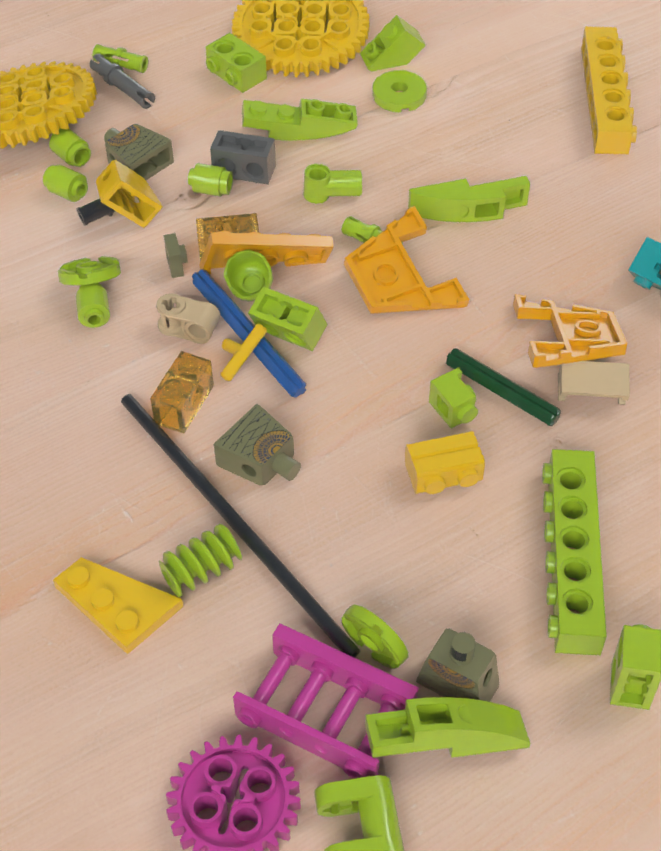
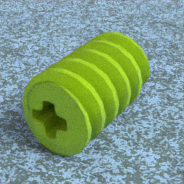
M218 524L214 527V534L210 531H204L201 534V541L193 537L188 541V547L183 544L176 547V555L171 551L164 552L163 562L159 560V566L167 584L180 598L183 595L182 584H185L193 591L196 588L195 577H198L206 584L208 583V570H211L219 577L221 576L219 564L223 563L229 570L234 569L232 557L236 556L239 560H242V555L228 528L223 524Z

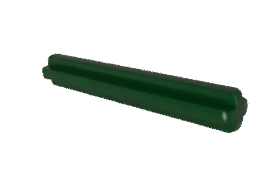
M454 348L447 355L446 364L453 369L459 368L463 375L545 424L553 426L559 420L561 410L463 351Z

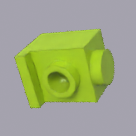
M459 368L430 381L429 403L450 428H454L462 423H469L478 414V409L475 407V392L470 385H465L461 380L462 371Z

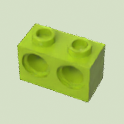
M228 33L205 46L207 69L242 93L267 79L266 56L233 34Z
M264 286L248 312L255 325L261 324L267 329V334L310 351L314 350L328 325L317 306Z
M642 624L624 625L611 663L610 704L649 710L661 681V630L652 629Z

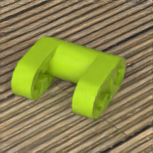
M381 775L330 782L315 789L314 797L318 815L334 817L359 813L364 838L335 843L325 848L324 851H404L390 778Z

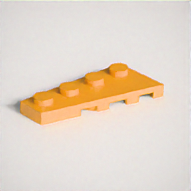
M211 232L199 267L200 270H206L211 274V269L225 268L228 259L236 252L248 249L264 255L270 266H274L278 262H284L287 267L326 263L334 248L332 236H321L319 234L291 235L289 233Z

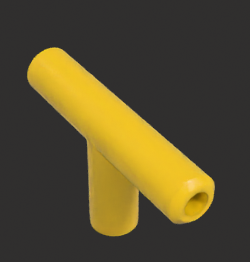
M256 324L242 344L230 338L222 341V349L233 354V357L220 373L223 379L228 382L231 381L267 333V329L263 325Z

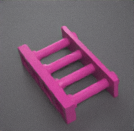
M279 623L272 634L273 653L277 656V659L253 698L236 691L233 696L235 715L244 725L256 729L260 727L341 767L353 779L379 775V760L372 757L367 733L358 749L337 740V737L359 698L366 697L381 706L378 713L405 710L406 699L418 698L419 688ZM298 665L309 670L311 675L289 712L285 715L267 706V703L289 667ZM332 681L343 686L346 691L323 731L320 732L301 721L324 682Z

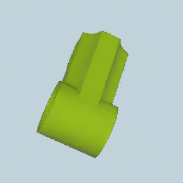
M311 164L305 168L303 196L308 202L318 204L327 201L329 196L362 195L361 170H330L323 164Z

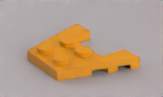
M415 206L409 208L403 217L397 221L393 220L387 225L386 230L376 237L372 236L344 259V266L370 314L464 308L468 306L469 298L457 277L427 288L405 250L402 242L424 235L427 230V226Z
M514 295L513 307L517 319L550 320L558 342H529L528 354L533 368L626 354L628 343L614 312L573 304L572 310L556 307L553 300L542 299L541 304L527 302L526 295Z

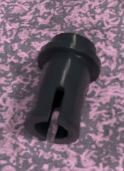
M100 199L76 209L84 226L103 216L108 215L111 217L113 212H115V210L103 204Z

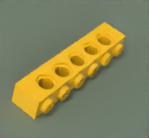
M584 27L581 54L594 154H629L630 145L636 142L637 127L632 125L634 108L629 107L631 90L626 89L628 85V72H624L626 58L625 55H621L623 39L618 38L617 27Z

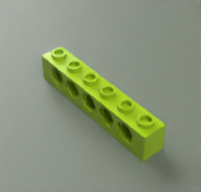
M552 449L550 462L543 463L542 482L549 486V491L544 492L543 511L544 513H550V521L545 522L544 540L547 543H551V551L546 552L545 561L546 573H552V583L547 584L546 595L547 605H553V615L548 617V638H554L555 653L601 656L607 635L595 452ZM569 578H575L579 581H573ZM570 609L577 610L580 614L573 613Z

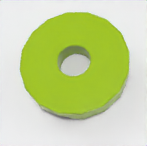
M393 70L381 74L373 82L374 101L385 110L402 112V109L409 108V111H412L423 105L426 100V83L422 77L413 72Z
M100 256L98 258L99 261L82 258L67 262L58 270L59 281L65 285H86L110 280L121 274L119 260L114 257Z
M355 604L345 611L341 618L345 631L357 645L362 647L365 644L372 650L371 658L392 669L399 668L408 659L409 652L404 642L377 615Z

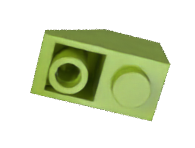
M396 15L365 46L360 55L368 70L372 72L407 65L426 45L418 30Z

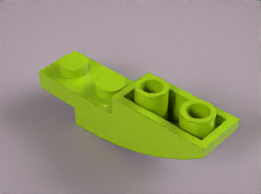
M301 98L299 107L243 100L242 127L268 130V138H274L275 140L294 141L326 138L354 130L358 125L356 106L345 103L338 104L317 99Z
M527 176L470 186L465 178L409 189L408 209L415 206L422 218L445 222H482L503 219L504 210L527 206L530 182Z
M454 697L406 699L405 710L366 714L365 727L373 758L449 748L451 758L530 748V740L520 711L489 701Z

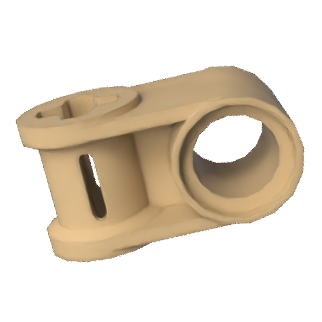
M171 293L165 294L157 300L156 307L160 313L158 329L162 334L190 340L197 344H204L210 340L220 319V311L215 305Z

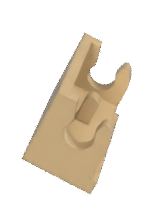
M593 361L561 364L558 373V401H565V397L568 395L618 398V404L625 405L626 400L628 401L630 397L629 364Z

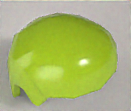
M249 249L236 252L228 259L224 270V278L230 291L236 298H240L243 301H254L263 286L271 289L273 281L272 269L265 256L261 253Z

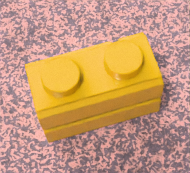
M474 431L411 443L405 447V466L411 478L415 494L423 492L437 494L447 487L456 485L470 487L483 480L485 459L480 447H478Z

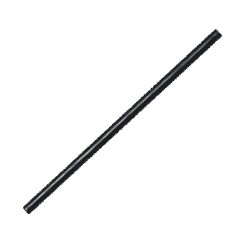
M131 394L125 395L121 400L122 405L340 651L356 658L360 653V649L139 402Z

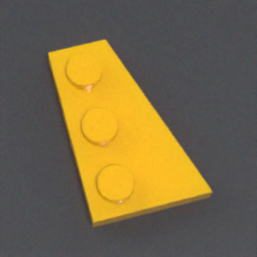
M82 557L53 579L55 588L127 654L133 651L184 607L183 600L179 597Z

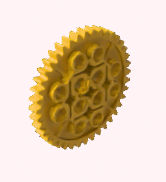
M242 0V5H237V11L233 13L234 18L232 19V34L266 56V71L272 68L274 75L283 71L284 77H287L290 72H293L295 77H298L300 72L309 77L311 71L319 75L321 69L329 73L330 66L339 69V62L348 64V58L355 59V53H361V46L366 45V40L369 38L368 32H370L369 13H367V7L364 6L363 0Z
M46 61L38 66L35 63H32L29 67L22 65L17 70L12 67L10 72L0 71V149H4L9 144L12 148H15L18 143L26 146L28 141L31 140L37 143L40 137L49 139V134L58 135L60 134L59 129H69L68 124H77V118H84V113L90 112V107L94 106V101L97 100L96 86L90 72H87L85 68L81 69L80 65L74 67L73 63L66 65L65 62L57 65L56 61L51 62L49 65L46 64Z

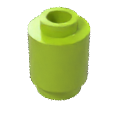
M59 129L60 134H52L49 147L67 164L81 167L88 162L91 156L88 143L71 129Z
M197 163L194 168L190 169L188 185L192 186L193 192L220 197L223 194L229 195L231 192L233 173L232 171H227L225 167Z
M51 165L43 175V184L49 192L71 202L79 201L87 193L86 177L63 165Z
M99 283L81 285L76 293L79 322L90 328L103 326L110 318L107 291Z

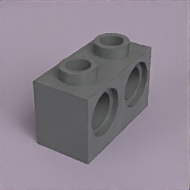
M218 130L210 148L212 165L225 167L227 171H232L233 179L269 185L276 167L275 139Z

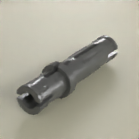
M101 54L93 56L100 63L97 64L90 60V68L103 76L106 83L111 86L115 85L140 104L142 108L148 109L152 106L145 98L154 103V93L124 73L123 68L118 64H112Z

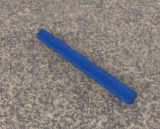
M201 269L199 272H195L192 275L193 284L209 303L218 308L222 318L244 342L255 325L206 270ZM263 337L253 350V353L291 397L297 398L299 395L304 394L306 383L271 343Z

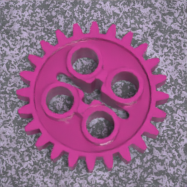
M241 735L236 736L234 745H228L225 737L220 736L219 747L215 749L208 741L204 742L205 754L202 756L198 752L191 750L192 764L179 762V771L183 777L171 776V786L176 791L166 793L167 802L172 805L166 809L168 820L175 821L171 825L173 835H182L180 838L181 848L185 850L194 845L192 851H264L266 848L271 851H279L277 838L287 841L291 839L290 830L286 825L297 826L298 815L293 811L301 809V799L295 796L300 793L299 782L291 781L295 777L293 766L283 768L285 765V755L282 753L272 758L273 748L270 743L262 750H259L256 737L250 741L248 746H245L242 743ZM243 769H247L248 771L239 786L240 799H235L239 776ZM219 772H228L229 774H231V776L224 781H215L212 779L213 776ZM259 783L270 786L263 793H255L250 790L255 784ZM227 802H233L227 830L224 834H220L219 831L224 826L228 817ZM204 809H214L217 811L215 816L207 820L197 817ZM246 820L257 824L255 828L247 832L236 829L239 823Z

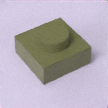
M176 233L163 235L166 258L172 278L184 276L182 263L188 262L185 245L178 244Z

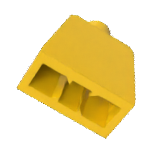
M112 160L95 181L100 200L103 204L143 228L163 208L147 181L117 160ZM135 196H136V197L138 198V200H139L138 203L135 202Z

